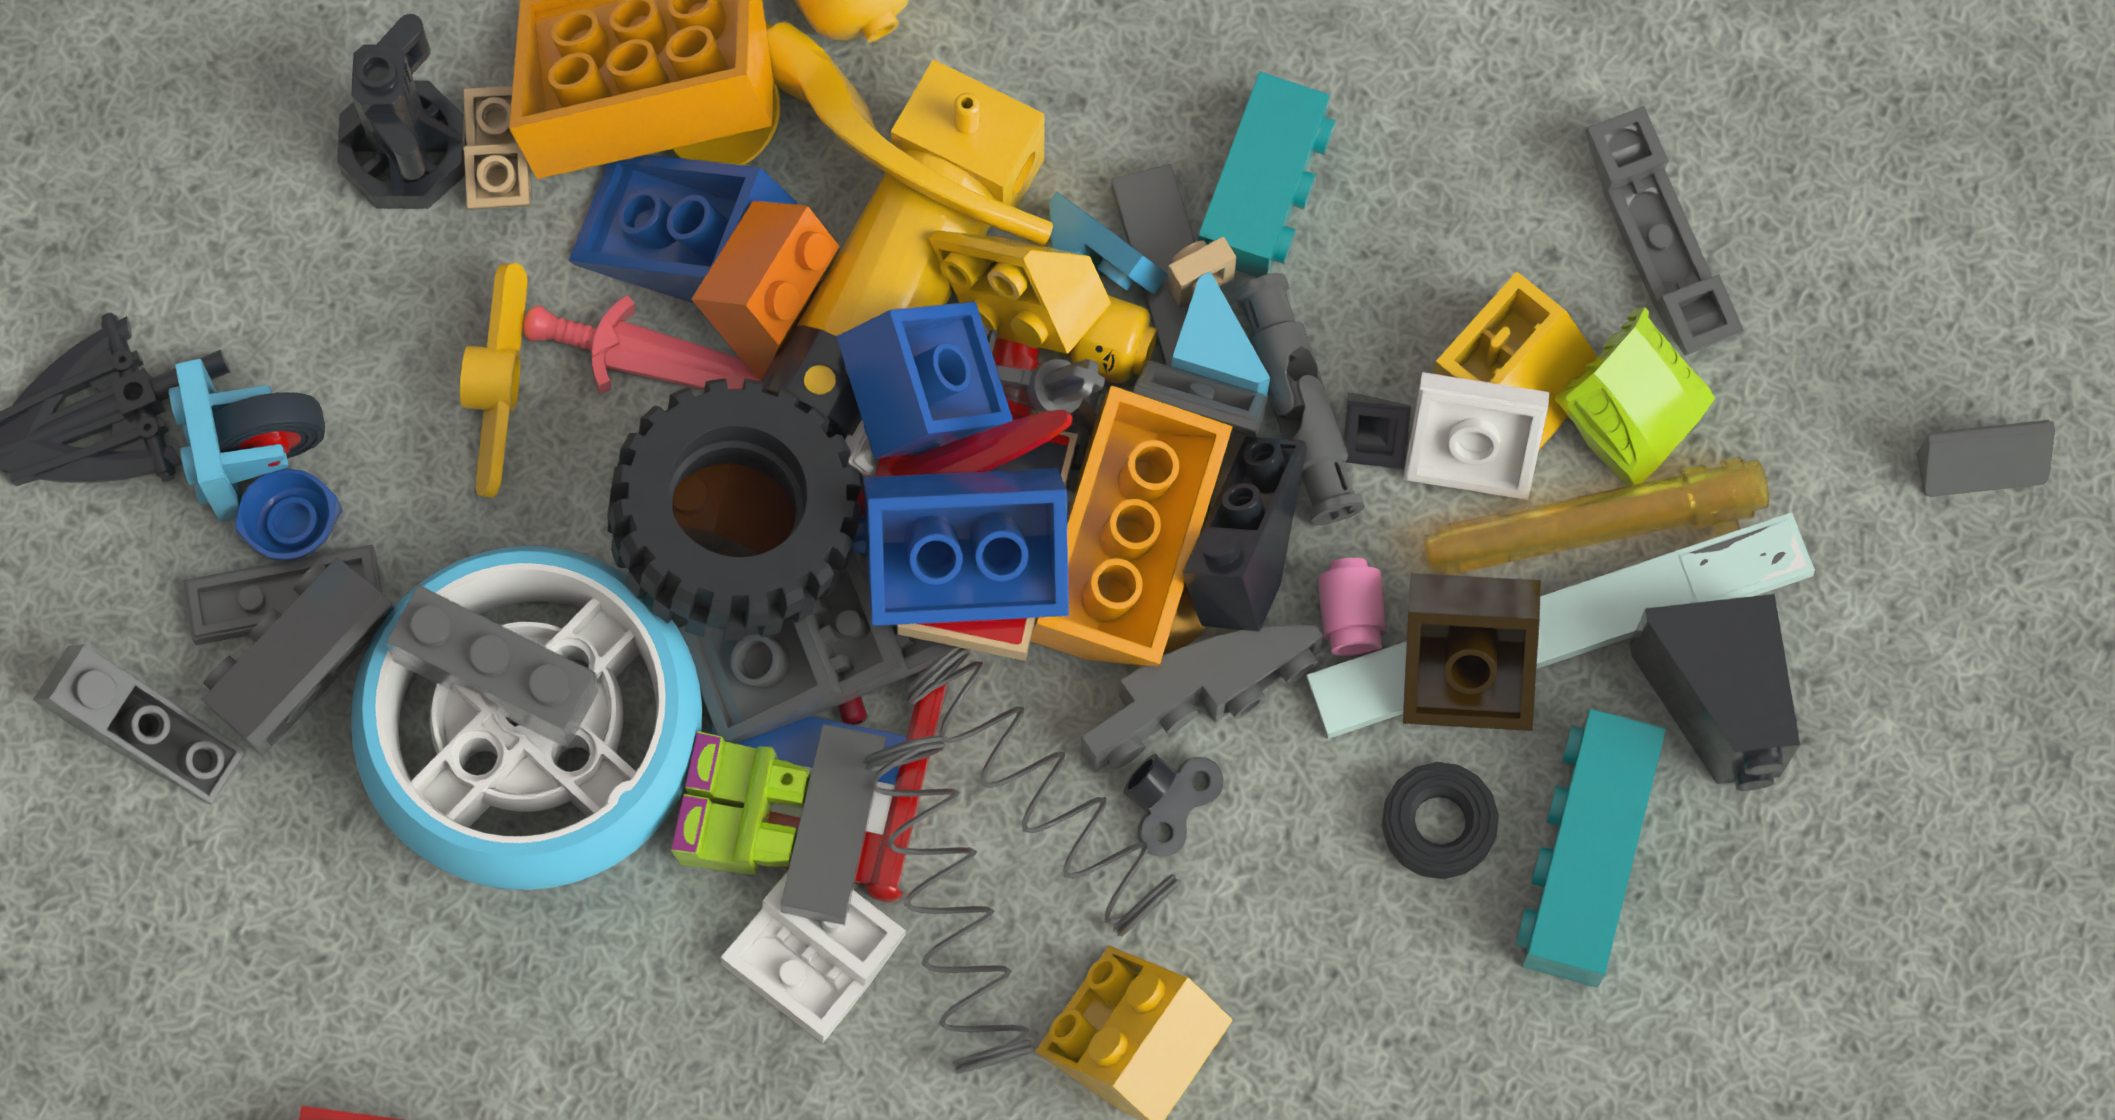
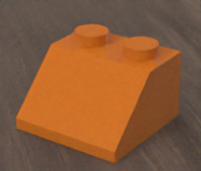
M752 201L691 300L757 378L762 379L791 328L797 326L832 266L840 246L808 206Z

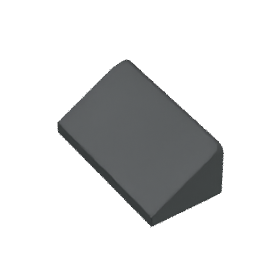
M1154 361L1146 362L1133 391L1135 394L1233 426L1231 431L1251 437H1257L1268 400L1265 394Z
M2040 420L1930 432L1917 453L1924 494L1929 497L2036 486L2047 483L2050 476L2055 436L2054 421Z

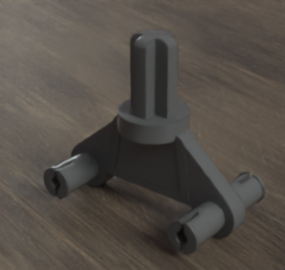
M983 326L991 352H993L998 332L994 329L989 331V327ZM1053 359L1040 363L1032 371L996 365L1005 397L1040 413L1062 409L1071 414L1072 423L1064 431L1078 434L1070 470H1080L1086 443L1096 420L1097 414L1095 410L1100 391L1105 381V378L1098 374V363L1091 359H1084L1071 364L1067 360Z

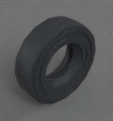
M1434 762L1415 767L1396 781L1384 803L1382 829L1389 850L1402 866L1422 877L1447 879L1466 874L1484 861L1497 837L1499 813L1492 792L1478 775L1458 764ZM1441 797L1448 798L1457 803L1465 817V829L1460 837L1450 843L1437 844L1430 842L1420 834L1415 823V815L1419 806L1426 800Z

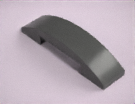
M1645 106L1587 127L1585 132L1593 160L1619 232L1658 314L1684 356L1742 334L1744 331L1722 279L1719 274L1712 276L1666 173L1665 168L1669 160Z

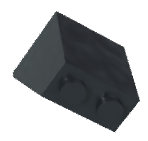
M1768 594L1646 608L1629 643L1631 657L1716 784L1735 782L1736 790L1739 791L1758 790L1772 786L1775 783L1774 778L1781 777L1800 746L1775 595Z

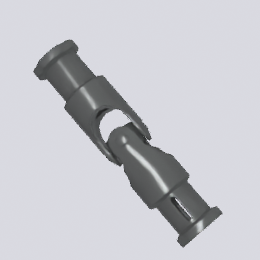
M1266 274L1243 283L1234 291L1238 304L1244 306L1254 334L1250 339V343L1270 377L1268 395L1280 426L1282 439L1305 441L1306 453L1301 476L1313 507L1309 511L1313 525H1327L1356 515L1365 508L1361 495L1356 494L1353 490L1344 463L1348 459V453L1334 412L1329 404L1304 325L1301 322L1295 321L1286 295L1289 284L1285 274ZM1287 374H1288L1295 382H1292V383L1289 384V381H1288V378H1287Z

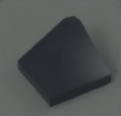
M1348 393L1343 435L1348 459L1344 463L1404 469L1411 405L1357 393Z

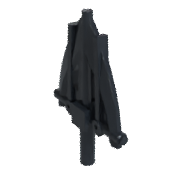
M114 313L104 314L101 317L102 329L73 346L49 365L23 391L12 406L0 411V471L10 473L11 481L16 486L36 480L62 483H97L126 480L154 473L161 477L163 482L175 478V467L182 465V461L172 446H166L163 437L164 433L169 432L168 426L162 417L156 419L155 415L166 412L162 400L170 398L169 388L179 386L176 368L151 377L145 368L138 370L139 366L143 365L144 362L137 350L131 352L127 340L132 338V331L127 316L119 320L118 316L114 315ZM221 349L198 358L201 359L211 380L231 372ZM91 386L99 391V393L57 411L66 397ZM112 428L110 438L85 448L67 445Z

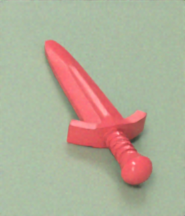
M628 294L618 300L607 311L596 328H593L592 325L586 326L581 322L576 323L573 320L567 321L566 318H558V316H554L553 313L547 311L541 305L531 308L523 321L524 335L531 342L538 340L552 341L553 339L558 343L572 344L573 347H581L584 350L590 349L592 351V372L599 394L611 390V380L606 368L702 390L705 388L706 381L725 378L727 389H742L744 379L762 380L757 378L740 358L625 322L636 313L635 303Z

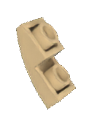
M513 86L463 89L466 131L464 158L468 210L531 206V169L509 129Z

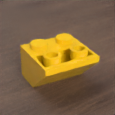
M936 230L929 237L941 263V272L950 282L959 302H976L983 326L989 327V331L996 330L998 338L1023 343L1032 348L1040 347L1068 354L1111 304L1090 256L990 235Z
M1516 271L1436 360L1433 374L1549 392L1548 409L1539 447L1540 451L1569 418L1564 409L1554 399L1562 390H1565L1571 380L1581 376L1586 371L1584 367L1588 363L1594 362L1598 356L1567 311Z
M1108 945L1099 960L1091 966L1086 979L1063 1012L1055 1018L1049 1032L1035 1052L1120 1111L1140 1120H1165L1233 1020L1188 977Z

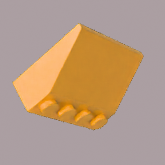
M520 0L509 129L536 179L570 173L580 169L772 126L774 82L763 1Z

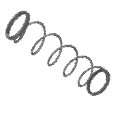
M953 646L910 684L903 694V699H907L908 704H915L931 691L975 669L942 722L940 736L944 738L943 742L953 743L964 740L1017 713L984 765L981 774V785L983 787L994 788L1005 785L1059 758L1029 804L1022 820V831L1026 833L1044 831L1100 803L1097 811L1067 856L1063 866V875L1069 879L1083 877L1142 848L1136 861L1112 896L1105 911V923L1115 924L1113 932H1117L1118 937L1124 936L1180 885V879H1176V874L1169 875L1125 915L1110 919L1114 905L1147 854V843L1133 844L1084 870L1075 873L1068 872L1077 851L1102 815L1106 807V797H1096L1047 823L1028 828L1027 823L1030 815L1065 761V752L1052 753L1006 778L991 783L986 782L988 771L995 758L1022 719L1024 707L1011 708L965 733L954 737H946L945 731L950 719L983 669V661H976L954 672L968 657L970 649Z
M935 735L914 739L876 751L866 756L863 763L867 764L865 769L868 771L879 770L873 776L870 787L877 793L888 796L951 795L896 829L890 836L887 846L897 853L908 855L968 854L914 888L905 899L904 904L911 911L926 914L987 913L931 948L924 956L921 964L926 969L939 973L1005 972L999 978L957 1002L940 1018L939 1025L946 1030L954 1032H1023L1005 1045L953 1061L951 1064L954 1067L953 1073L962 1074L1033 1052L1035 1047L1031 1046L1032 1040L1025 1039L1030 1030L1022 1025L954 1026L945 1023V1020L958 1009L1008 979L1012 970L1006 966L999 965L945 967L928 964V960L935 953L984 924L995 912V910L986 906L930 908L913 906L911 904V900L915 895L971 861L978 852L970 847L911 849L897 847L893 844L894 840L909 827L956 800L960 794L959 791L950 788L889 790L879 788L876 785L877 780L891 768L914 762L942 751L946 746L943 743L944 738Z

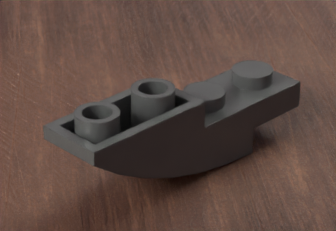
M1316 625L1262 627L1260 631L1241 630L1214 636L1164 655L1158 667L1143 666L1120 680L1119 698L1126 707L1081 736V753L1095 773L1109 763L1113 769H1119L1138 757L1146 748L1142 741L1161 728L1167 734H1171L1189 723L1198 714L1195 706L1200 702L1215 723L1231 713L1234 719H1239L1250 713L1265 700L1266 696L1263 690L1281 678L1287 684H1291L1305 676L1318 664L1315 655L1320 653L1323 634Z

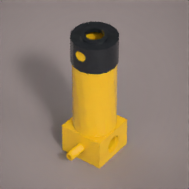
M933 59L893 126L891 141L898 149L949 180L981 195L1017 208L1044 162V113ZM885 173L797 326L791 328L761 380L764 382L762 392L778 397L782 388L800 396L797 408L807 414L812 408L817 407L830 420L826 433L829 439L835 435H842L844 440L848 435L853 436L862 417L845 369L844 359L836 336L889 310L946 305L954 290L941 272V263L929 237L936 230L986 235L991 225L937 202Z

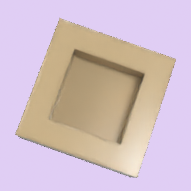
M1223 236L1208 245L1205 241H1197L1183 248L1174 256L1173 263L1168 267L1167 288L1179 308L1191 302L1199 276L1211 271L1219 287L1234 279L1236 256L1225 237Z

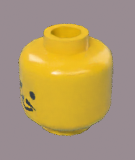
M1108 295L1111 302L1110 306L1069 352V360L1071 364L1084 359L1094 360L1098 363L1099 375L1104 377L1105 380L1122 384L1127 382L1134 373L1140 375L1146 362L1150 361L1157 342L1159 329L1151 327V317L1147 309Z

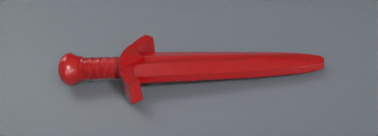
M1062 409L1045 411L1001 424L910 457L911 454L880 458L875 477L988 472L1053 439L1071 425L1072 416L1069 412ZM861 488L857 503L862 506L860 516L864 515L863 488Z

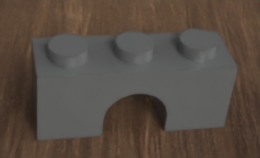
M419 584L386 641L393 662L449 690H452L454 684L469 688L502 707L508 713L510 720L566 748L571 744L599 692L594 671Z

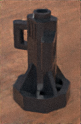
M415 14L402 16L377 44H363L353 53L351 96L354 102L339 114L338 166L342 175L376 209H429L465 176L464 146H466L464 114L430 81L413 80L412 74L426 61L431 52L422 20ZM356 152H372L374 156L361 167L357 162ZM425 152H447L438 167L425 156ZM390 167L391 183L376 179L384 170ZM423 174L426 175L418 181L407 183V179L414 180L420 178Z

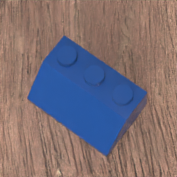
M1058 468L863 477L865 549L872 626L1069 616L1067 489Z

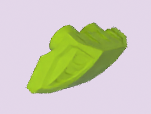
M1645 307L1634 309L1627 317L1629 322H1624L1621 326L1622 330L1608 338L1603 346V352L1596 360L1588 363L1584 367L1586 371L1581 376L1571 380L1565 390H1562L1554 399L1574 422L1591 450L1630 489H1636L1664 462L1700 421L1715 400L1709 386L1683 360L1648 318L1649 311Z

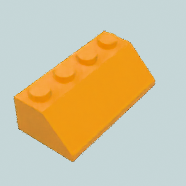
M1114 386L1110 387L1099 407L1067 509L1069 616L1035 618L1031 642L1085 660L1153 667L1160 665L1185 584L1182 572L1199 538L1233 426Z

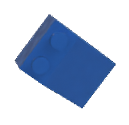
M642 155L607 163L569 261L575 266L694 303L691 300L752 201L795 205L798 202L761 167L654 155Z

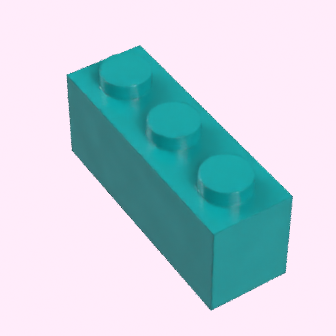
M1259 71L1198 234V241H1205L1207 245L1224 236L1236 256L1235 270L1257 278L1269 274L1274 261L1285 264L1296 233V229L1287 226L1294 207L1305 210L1316 179V174L1307 171L1314 152L1325 155L1336 124L1335 119L1327 117L1330 94Z

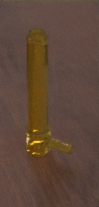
M1741 456L1721 460L1720 466L1707 469L1704 464L1685 467L1680 470L1678 476L1435 526L1433 534L1424 535V548L1431 572L1443 571L1444 575H1454L1690 525L1693 530L1714 526L1716 537L1740 530L1738 521L1755 517V511L1769 507L1768 485L1763 467L1758 459L1744 461Z

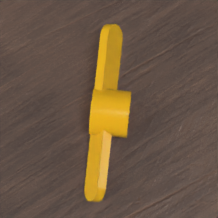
M504 263L497 268L494 278L487 347L468 345L464 352L461 367V407L483 410L475 489L478 496L494 498L501 485L509 412L513 413L515 411L521 376L520 348L528 280L524 268L518 263Z

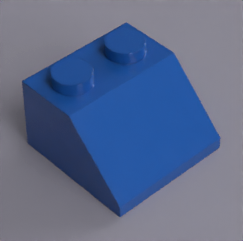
M976 302L889 310L836 336L874 459L920 453L1013 421Z

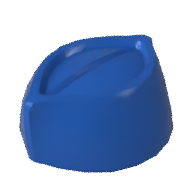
M281 469L266 473L249 485L241 498L235 529L240 541L246 543L259 554L273 560H293L302 558L322 546L332 533L335 523L343 510L337 496L317 477L303 470Z

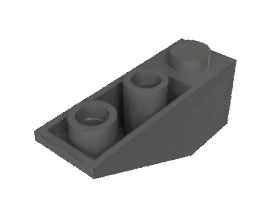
M85 644L68 646L33 701L81 732L209 805L213 803L246 751Z

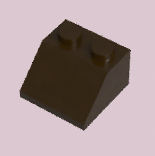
M1411 573L1403 724L1521 731L1533 730L1541 580Z

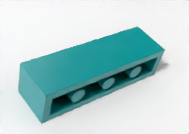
M1591 708L1582 728L1571 725L1561 761L1562 763L1573 765L1568 787L1555 786L1546 823L1557 826L1552 849L1540 846L1531 878L1532 885L1542 887L1536 910L1524 909L1516 937L1515 946L1526 948L1522 968L1596 988L1599 987L1606 974L1666 728Z

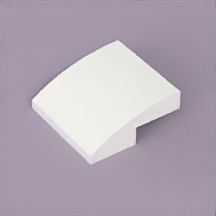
M787 871L763 899L761 911L722 955L721 965L823 1044L882 969L906 935V930L854 890L845 925L782 913L780 904L788 875Z

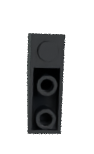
M1245 437L1182 572L1201 626L1249 631L1261 630L1281 585L1306 453L1305 441Z

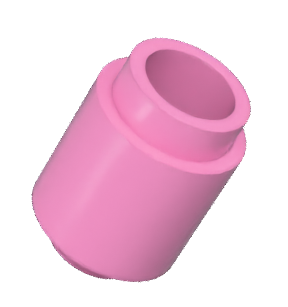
M1343 558L1331 562L1329 570L1323 572L1317 578L1323 638L1330 641L1331 653L1338 656H1361L1379 651L1382 648L1381 636L1387 632L1381 571L1377 568L1369 567L1367 560L1363 558Z

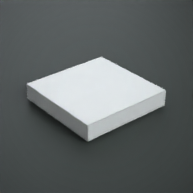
M1422 372L1403 480L1528 500L1548 409L1549 392Z

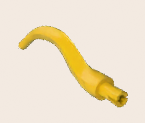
M765 20L772 74L777 88L811 105L819 119L847 147L891 177L937 202L1036 244L1044 246L1047 243L1053 228L1052 222L963 187L924 166L898 149L878 133L867 103L829 55L813 39L791 23L781 22L773 26Z

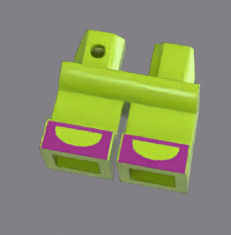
M697 731L685 786L689 795H683L671 849L679 864L682 866L757 875L759 865L766 867H789L798 831L796 828L771 824L768 821L772 803L803 808L811 777L808 769L779 760L772 747L759 746L752 748L725 742L721 736Z

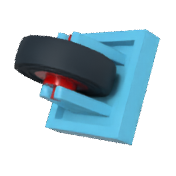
M201 359L175 364L179 386L169 388V396L176 424L183 426L188 446L180 448L184 472L188 484H194L199 504L209 503L219 522L237 518L241 502L238 482L287 468L289 466L288 458L298 456L316 447L324 439V416L320 403L314 397L297 392L272 393L270 386L218 393Z

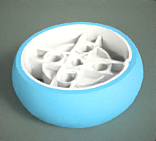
M517 546L490 550L461 559L435 572L419 583V585L477 614L497 607L525 602H551L581 609L563 628L539 622H515L501 626L569 660H582L589 664L588 669L596 673L599 692L571 744L566 748L520 724L518 725V723L509 719L508 713L502 707L469 688L454 684L452 690H449L437 684L430 708V733L437 756L413 780L406 769L401 755L399 720L402 702L415 672L393 662L386 641L416 587L405 595L384 619L363 656L357 674L352 699V744L359 775L374 808L390 830L421 858L445 872L484 886L510 890L554 888L581 881L616 865L642 846L668 818L685 789L697 731L701 732L702 702L700 685L689 648L673 620L667 623L652 613L654 599L649 594L644 598L637 599L626 584V574L607 563L574 551L546 546ZM641 654L653 683L656 699V720L647 754L636 772L615 753L621 739L624 720L623 699L616 678ZM578 747L590 752L586 765L577 771H563L557 767L558 758L567 749ZM488 751L498 756L495 766L486 774L477 776L465 771L467 761L477 752ZM571 802L587 816L586 819L566 828L531 836H500L469 828L490 806L516 812H536L556 808Z

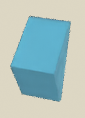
M1211 271L1199 276L1172 357L1171 367L1262 393L1267 397L1270 377Z

